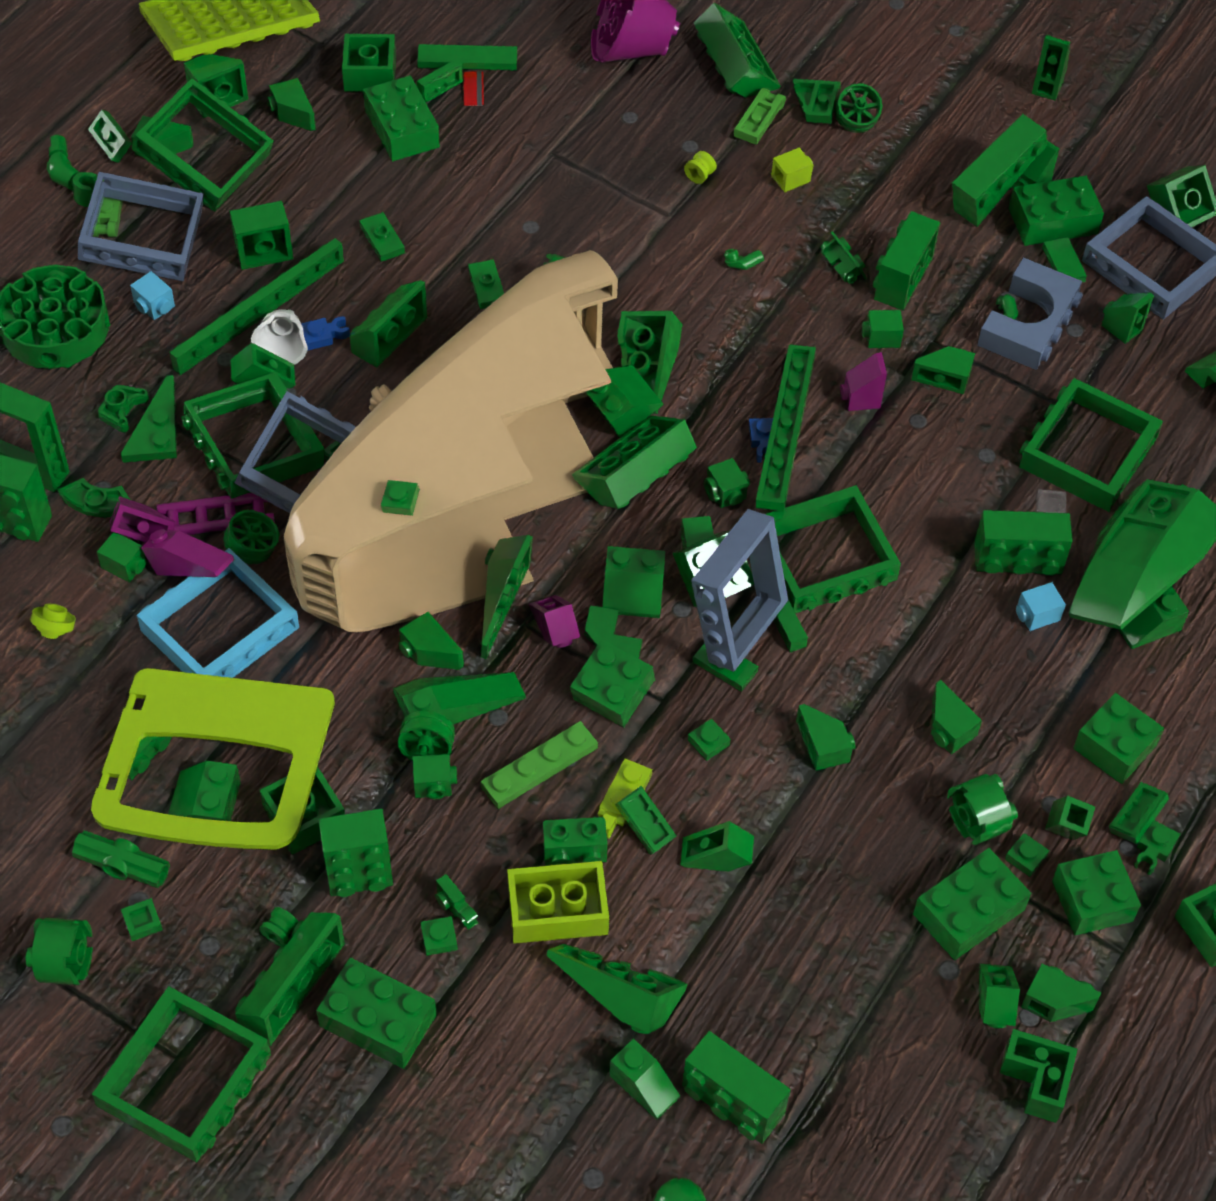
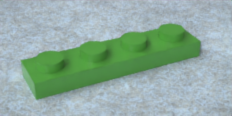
M580 721L480 781L481 788L496 808L499 809L598 749V742Z

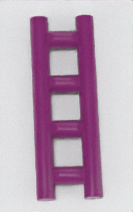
M247 493L233 499L228 495L157 504V511L176 521L173 530L193 535L226 530L230 519L236 514L235 506L252 504L253 510L265 514L264 502L268 501L253 493ZM224 507L225 519L208 521L207 509ZM195 511L196 523L179 525L178 513ZM274 513L265 514L275 523Z

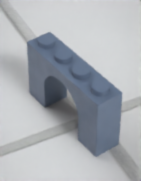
M1023 257L1013 274L1009 293L1036 303L1045 310L1048 318L1037 323H1024L992 310L981 328L977 346L1037 370L1042 361L1047 362L1053 348L1051 347L1052 342L1057 344L1063 331L1061 326L1068 325L1073 314L1072 307L1077 308L1083 296V293L1079 292L1082 281Z

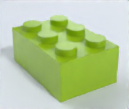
M602 861L507 869L513 944L608 935L609 912Z

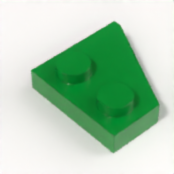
M793 79V88L806 122L831 124L841 91V82Z

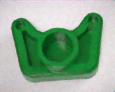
M124 385L114 386L105 394V400L98 409L99 419L120 432H127L129 424L126 417L135 405L149 401L147 390Z

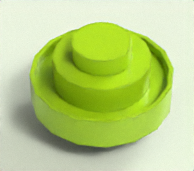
M45 604L44 607H36L32 610L30 621L41 632L42 636L57 639L59 636L73 631L76 618L67 612V608L61 605Z

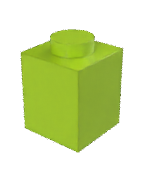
M800 148L773 158L771 176L781 189L787 192L811 182L813 162Z

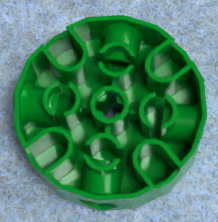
M56 264L36 267L22 273V278L16 280L13 284L9 282L1 290L0 334L2 341L11 355L34 368H69L92 356L105 342L110 322L103 289L97 281L86 276V272L76 267Z

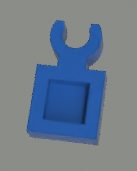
M344 316L335 318L331 323H327L326 318L301 323L308 350L332 345L333 338L335 337L338 339L350 337L349 327H345L346 319Z
M773 418L749 419L748 427L751 448L757 447L756 460L758 463L762 462V455L766 454Z

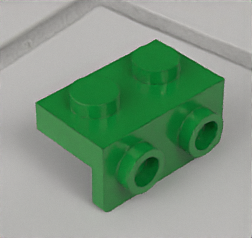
M604 817L545 820L543 822L545 866L595 861L607 862L608 843Z

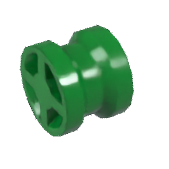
M275 907L270 913V920L263 922L259 929L263 936L280 947L282 945L286 946L289 942V935L293 932L299 921L285 909Z

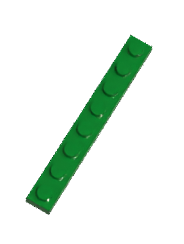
M334 238L327 244L322 245L313 254L303 258L288 271L281 273L278 278L268 285L261 287L255 294L238 303L236 307L226 314L219 316L213 323L199 330L184 343L177 345L170 352L173 370L182 375L264 318L268 313H271L343 263L342 243Z
M790 344L788 346L756 497V508L784 511L816 355V347Z

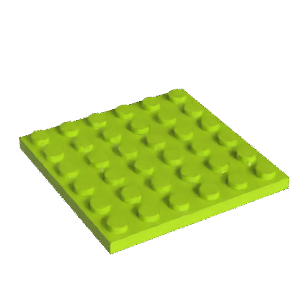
M148 0L138 3L141 14L174 61H187L192 59V56L198 54H213L217 49L224 47L235 48L246 41H261L265 39V36L272 34L283 35L291 29L298 27L302 29L313 26V23L320 22L318 11L308 0Z

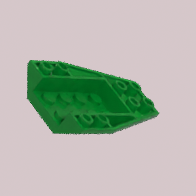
M1149 479L1144 481L1127 495L1100 531L1069 611L1070 618L1122 630L1205 557L1216 541V504L1199 489Z

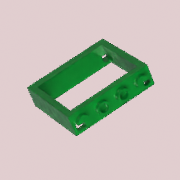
M191 78L135 134L131 149L185 190L203 193V204L215 212L269 156L274 140L268 137L266 132L259 130L251 124L245 116L238 114L230 108L224 100L217 98L205 86L203 87ZM189 102L256 152L221 189L154 138Z
M277 372L184 402V416L181 417L183 426L193 434L196 448L198 450L202 449L208 468L210 470L213 469L216 473L219 487L222 490L225 489L231 499L250 493V491L235 484L238 474L233 475L202 421L268 399L274 408L277 409L286 391H288ZM285 413L282 420L302 452L254 468L278 483L324 466L325 449L312 428Z
M1073 378L1068 387L1063 386L1056 399L1058 402L1055 405L1051 403L1044 415V422L1036 424L1031 435L1033 437L1031 441L1026 440L1019 451L1022 454L1019 468L1110 512L1158 438L1163 421ZM1071 401L1141 435L1109 485L1038 450Z
M0 382V413L26 423L34 453L0 440V455L37 464L44 489L55 493L70 473L51 402Z
M857 485L786 507L784 511L777 510L765 514L774 517L776 534L780 536L854 512L881 561L880 563L800 589L780 553L787 596L795 613L805 610L811 611L815 607L826 603H836L844 597L853 594L860 595L871 588L880 585L887 586L888 583L898 579L901 563Z
M168 986L94 1090L92 1096L98 1108L197 1163L208 1148L212 1149L214 1146L215 1135L221 1126L225 1127L231 1121L235 1111L234 1107L239 1099H244L249 1094L253 1086L252 1080L257 1072L263 1071L267 1067L266 1061L271 1056L268 1039ZM179 1011L250 1048L191 1137L186 1136L119 1098Z

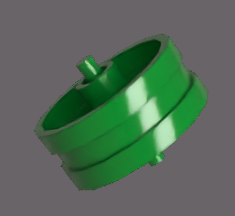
M862 83L852 84L842 91L835 106L836 119L847 131L854 133L866 132L873 128L881 115L883 108L882 98L869 85ZM855 93L862 94L863 96L857 98ZM849 95L853 103L842 101V99ZM866 97L872 100L873 103L867 104ZM841 107L851 109V111L844 114ZM876 108V116L874 117L866 110ZM863 115L869 122L861 123V116ZM849 118L856 119V122L851 121Z
M243 510L236 513L230 519L223 541L225 548H230L243 562L247 564H260L267 561L272 555L280 534L274 521L264 513L255 510ZM238 525H240L243 530L238 529V528H235V527L238 526ZM262 540H269L270 546Z
M424 710L412 712L404 718L401 724L398 748L411 761H413V756L451 754L455 738V728L450 720L436 712Z

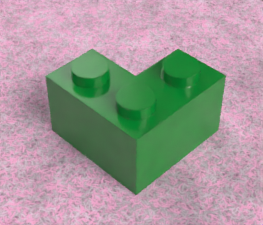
M1013 1029L1006 1045L999 1073L1031 1083L1024 1113L1057 1123L1064 1109L1078 1049Z

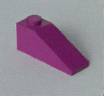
M157 530L150 535V539L141 547L155 573L163 576L218 577L235 560L233 555L179 530Z

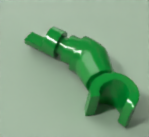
M61 135L51 136V146L48 150L49 161L47 162L49 177L54 183L73 190L75 202L83 207H88L97 180V174L76 170L68 159L66 138Z

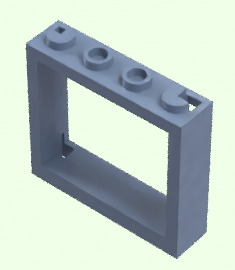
M99 172L78 240V260L146 274L152 271L156 276L184 281L202 213L203 193ZM104 197L190 214L191 218L181 255L93 237Z
M1146 196L1086 244L1082 262L1127 294L1152 293L1154 298L1150 310L1164 320L1216 276V244ZM1141 219L1205 263L1171 292H1168L1107 248Z
M286 391L241 468L235 484L290 513L300 494L253 469L285 413L339 443H342L356 427L349 422H342L334 418L324 408H317L309 404L304 397L301 396L299 398Z
M747 509L691 580L708 661L719 668H725L734 672L788 601L774 517ZM749 557L757 596L731 628L723 589Z

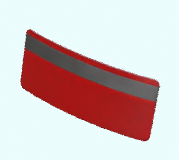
M483 71L464 72L465 106L484 105Z

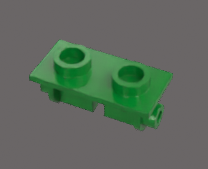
M833 231L830 232L833 240L830 242L825 241L821 245L823 256L832 266L841 261L834 268L844 282L852 284L859 275L864 280L867 279L863 272V268L866 266L857 254L852 256L849 252L851 247L843 236L839 239Z

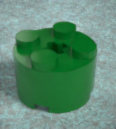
M982 774L948 790L947 799L953 797L954 805L949 807L953 822L964 838L970 836L973 839L972 845H978L1009 831L1012 828L1013 820L1018 817L1016 807L1012 802H1008L1003 791L1002 780L997 774L991 776Z
M37 918L34 924L35 937L33 947H29L26 952L27 967H32L35 979L40 983L80 985L78 980H85L92 960L93 947H87V937H92L89 922L79 919Z

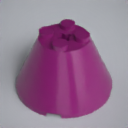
M601 0L596 13L597 16H600L597 30L592 29L591 36L593 59L598 62H610L655 55L665 56L669 48L671 36H676L680 24L676 21L677 10L667 0Z

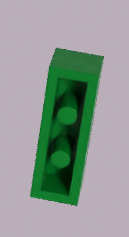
M788 600L773 621L789 652H793L807 647L808 636Z

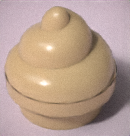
M385 384L380 388L376 386L371 391L372 397L370 398L369 410L372 411L392 392Z

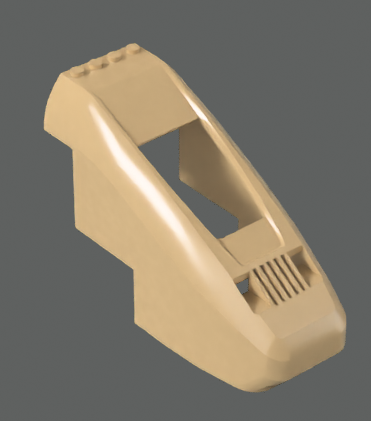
M589 250L534 269L408 375L339 445L292 506L284 533L290 581L302 610L345 631L364 632L415 620L426 612L433 615L484 599L486 596L488 565L485 564L486 555L490 548L495 549L499 539L512 537L504 520L587 493L574 480L572 474L594 457L565 403L587 397L586 391L611 383V379L605 369L613 367L601 347L603 302L617 298L618 278L608 263L598 253ZM388 480L418 483L420 491L413 516L383 513L381 502ZM529 569L521 586L533 582Z

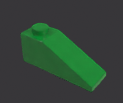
M1048 35L1045 36L1032 94L1056 100L1064 82L1068 66L1069 41Z

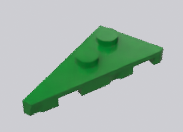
M174 375L165 377L122 450L121 457L123 463L177 458Z

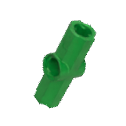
M84 830L78 834L74 841L72 850L74 858L101 867L106 874L115 879L125 880L129 877L159 888L164 884L168 876L169 861L141 851L137 845L126 839L117 838L113 841Z

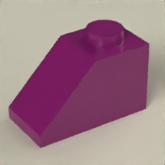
M882 352L875 353L846 372L845 382L840 385V395L842 401L846 400L848 411L881 408L887 376Z
M119 496L110 520V531L146 543L150 539V535L157 530H173L176 521L147 505Z
M557 595L529 603L530 610L547 643L561 648L571 645L573 639L580 637L571 603Z

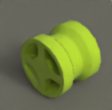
M699 151L694 155L693 160L686 163L684 171L691 181L702 184L708 178V175L716 170L717 165L709 153Z

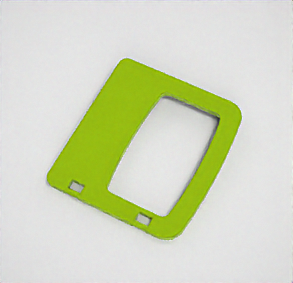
M150 668L140 670L136 673L131 685L126 707L123 709L102 770L99 786L96 788L92 800L91 811L95 821L105 829L187 844L271 850L289 845L300 831L335 705L333 693L328 689ZM136 698L145 699L142 710L133 709ZM145 737H185L219 740L270 748L293 755L276 817L270 822L218 821L169 815L122 805L120 800L139 743ZM110 777L118 778L115 790L106 789Z

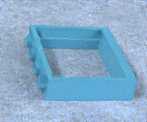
M230 548L225 550V552L233 555L235 560L218 577L188 576L186 580L176 587L168 589L164 596L153 604L145 606L137 614L141 632L182 672L233 678L299 628L297 611ZM232 571L276 615L203 668L159 624Z

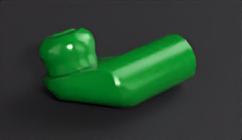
M728 249L724 253V262L731 268L748 270L764 261V256L760 250H756L746 256H738L736 249Z
M1009 294L997 298L996 305H999L998 309L1003 310V315L1016 320L1019 313L1015 298Z

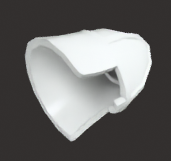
M290 309L275 310L268 313L261 324L254 330L251 337L252 343L294 365L305 357L308 350L303 326L299 318L294 314V311Z

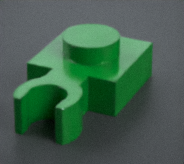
M1154 820L1137 846L1138 849L1144 852L1138 855L1134 868L1137 869L1139 863L1145 861L1150 865L1147 875H1151L1157 866V859L1166 862L1180 833Z
M445 874L436 880L437 894H435V898L441 908L445 911L449 909L455 918L458 916L467 930L477 925L478 921L476 918H478V915L466 903L465 896L449 876Z

